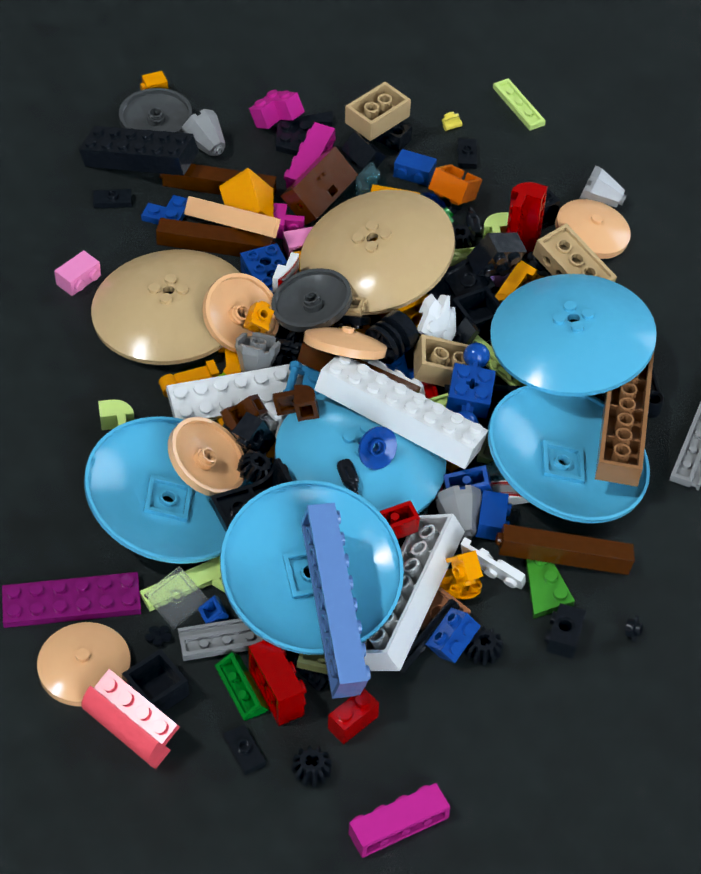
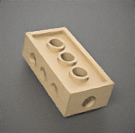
M567 223L538 239L533 255L552 275L585 274L605 278L613 282L617 279V276Z

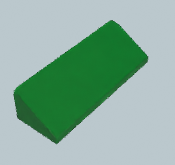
M231 652L214 665L244 721L269 710L246 665L238 654Z

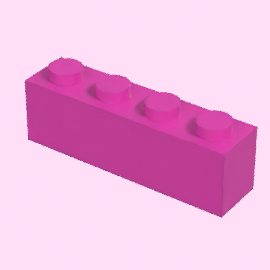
M314 122L312 128L308 129L305 141L301 142L297 156L293 157L290 169H287L284 174L287 189L324 152L332 148L336 141L335 128Z
M437 783L430 786L424 785L413 794L408 796L402 795L391 804L380 805L369 814L358 815L349 822V836L361 857L364 858L448 819L450 805Z

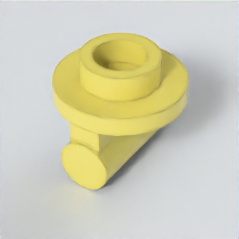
M454 111L444 114L442 123L445 131L463 126L459 114H455Z

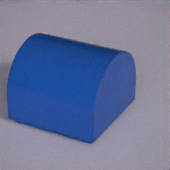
M216 595L212 596L198 608L205 624L226 621L229 618L220 598Z

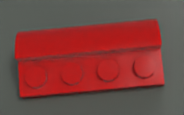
M533 182L520 183L512 189L506 233L518 232L527 253L534 251L536 242L540 239L548 186Z

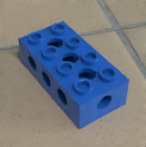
M275 243L240 253L242 273L262 281L274 295L272 278L277 265L286 266L287 264L278 244Z

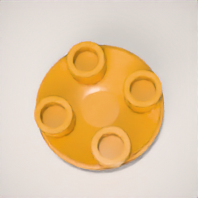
M452 568L447 569L440 587L454 598L471 599L480 594L482 583L477 578L475 579V584L463 587L462 583L456 582L452 574Z

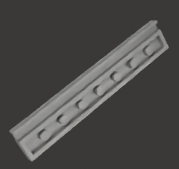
M701 402L669 480L687 487H696V490H699L701 487Z
M240 618L178 628L183 661L230 654L231 652L248 651V646L263 641Z

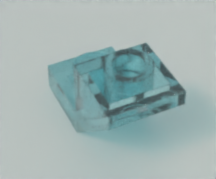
M370 162L356 177L355 192L357 196L370 192L372 184L377 185V180H380V171L376 169L374 162Z

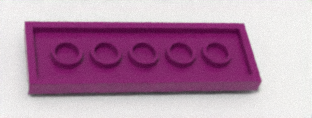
M138 572L2 585L4 628L141 614Z

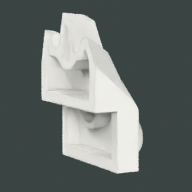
M430 294L424 299L419 310L422 317L417 327L418 333L452 341L456 333L455 307H450V296L440 295L438 300H436L433 294Z

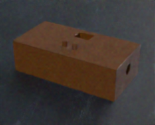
M335 146L324 152L281 197L296 216H305L306 225L316 220L359 175Z

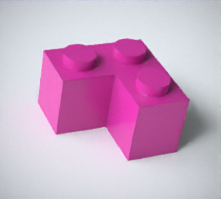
M271 90L267 93V96L255 101V104L249 108L256 128L269 129L280 120L293 121L305 112L298 93L289 92L288 90Z

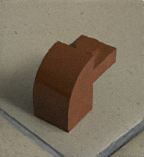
M294 385V390L273 394V401L278 416L296 413L298 422L319 418V407L315 391L312 387Z
M258 394L248 396L235 406L225 408L220 413L223 416L224 424L232 431L246 412L260 418L268 413V410Z

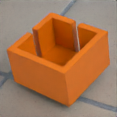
M449 164L444 167L435 168L428 189L434 191V195L450 199L451 203L460 205L476 199L483 179L468 172L463 180L465 171Z

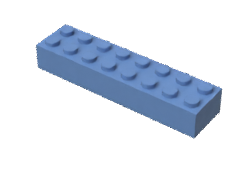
M335 503L307 505L301 521V528L332 699L360 695L364 687H366L368 680H370L371 675L368 665H365L364 657H366V646L364 642L361 643L360 634L362 633L361 621L357 620L355 613L358 610L357 600L355 597H352L353 578L351 575L348 576L349 557L347 553L344 554L343 546H345L344 532H340L339 528L341 514L339 510L336 511Z

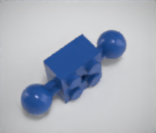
M472 343L466 347L463 353L466 365L454 363L446 408L461 414L464 418L474 423H478L477 417L487 418L496 371L483 368L490 359L488 348L481 343Z

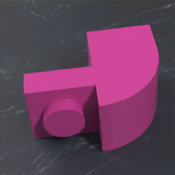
M274 203V217L281 219L277 238L283 239V232L305 228V216L287 215V204Z

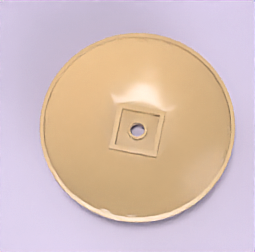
M405 190L368 192L337 205L314 225L306 237L301 250L300 270L302 272L309 269L324 268L337 271L348 280L352 297L367 299L368 304L365 306L364 312L362 311L363 315L387 313L417 301L437 285L452 262L455 251V233L445 211L437 203L423 195ZM372 238H378L376 241H369Z
M163 250L137 257L114 270L97 289L91 306L92 322L96 334L113 352L140 363L173 365L206 357L220 350L223 346L211 336L205 325L202 311L205 294L209 287L221 277L240 272L230 263L215 255L195 250Z

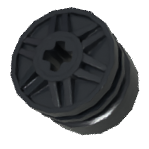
M399 310L389 312L365 331V335L387 346L385 358L379 359L385 364H392L397 361L404 353L414 348L419 340V333L415 324L405 313Z

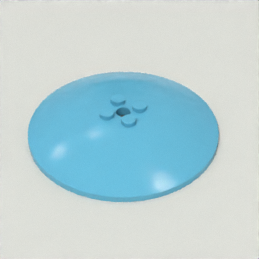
M585 274L552 275L521 286L508 295L497 308L490 330L491 345L495 357L513 378L541 392L572 397L605 393L634 379L651 360L655 350L657 333L650 310L637 295L616 282Z
M523 386L507 394L498 403L491 415L488 425V444L498 470L511 487L523 498L551 515L580 523H604L619 519L630 513L640 503L647 491L650 479V466L645 449L643 469L638 487L595 479L604 402L593 395L560 396L541 392L529 386Z
M321 393L316 395L319 418L298 422L296 413H290L282 422L276 438L275 459L280 458L282 463L287 465L289 475L294 481H322L346 488L338 473L337 462L343 459H350L359 477L357 492L378 511L411 500L418 514L432 503L443 485L446 473V459L395 432L393 433L397 440V450L393 460L382 469L374 470L366 467L359 458V442L369 429L381 425Z
M174 417L135 419L117 426L104 435L89 456L85 468L84 489L89 508L94 517L114 540L146 558L167 563L189 564L204 562L221 556L226 532L209 502L210 496L201 494L187 485L177 474L169 458L168 439L170 433L178 425L177 423L184 419ZM245 479L240 487L252 484V482L246 483ZM163 497H171L173 501L167 502L163 499Z
M314 480L282 483L270 487L249 500L235 515L225 534L220 556V572L229 603L238 617L252 632L272 645L287 651L307 655H324L311 578L306 577L303 572L309 568L301 528V521L307 505L335 503L336 511H340L341 524H339L340 532H344L345 546H343L344 554L347 553L349 557L348 576L351 575L353 578L352 597L356 598L358 610L355 613L357 620H360L362 625L361 643L368 640L381 629L395 609L402 590L404 567L401 549L393 529L370 502L339 485Z

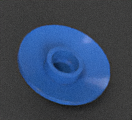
M383 426L369 429L359 443L358 453L361 462L366 467L374 470L386 467L396 454V437L390 429Z

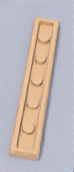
M188 196L184 215L273 238L277 236L281 220Z

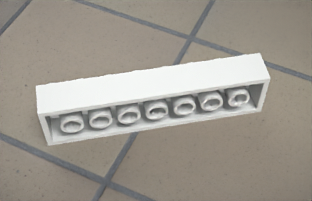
M336 355L320 371L314 389L463 469H466L479 453L489 431L480 424L464 418L461 414L445 408L442 404L426 398L423 394L417 393L407 388L404 384L397 383L385 374L378 373L369 368V366L349 357Z
M454 514L419 515L418 532L406 537L401 547L404 576L399 600L383 627L364 642L366 646L365 665L369 666L370 671L401 670L451 563H447L446 558L454 556L465 531Z

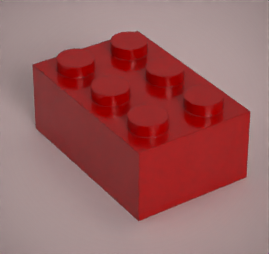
M265 640L248 646L249 672L278 726L304 716V706L306 705L304 693L307 690L304 682L296 677V669L292 661L288 662L286 659V651Z

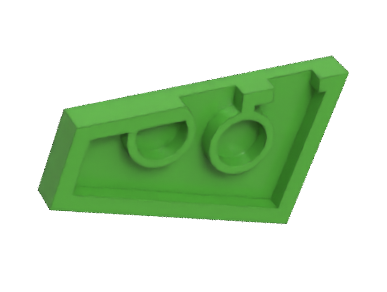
M525 559L533 619L553 613V611H558L560 603L574 606L575 600L554 563Z

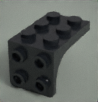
M465 259L449 268L437 285L427 294H433L436 300H438L440 295H449L450 307H452L453 298L486 286L493 290L495 289V284L490 277L476 276L468 259Z
M280 458L274 459L270 472L261 480L212 495L209 502L225 532H227L235 515L249 500L270 487L294 480L289 475L287 465L283 464Z

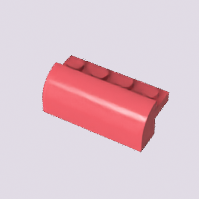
M108 669L95 687L90 685L82 699L81 706L84 711L154 769L160 765L171 751L165 745L180 726L112 670Z

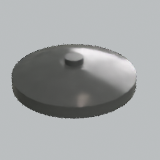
M149 88L135 92L128 96L119 108L120 125L122 128L181 133L183 132L182 126L192 115L190 102L180 93L165 88Z
M324 268L309 269L286 279L276 289L272 297L271 306L272 310H274L275 319L281 326L294 332L304 333L308 329L329 327L339 321L351 306L352 291L348 280L339 272Z

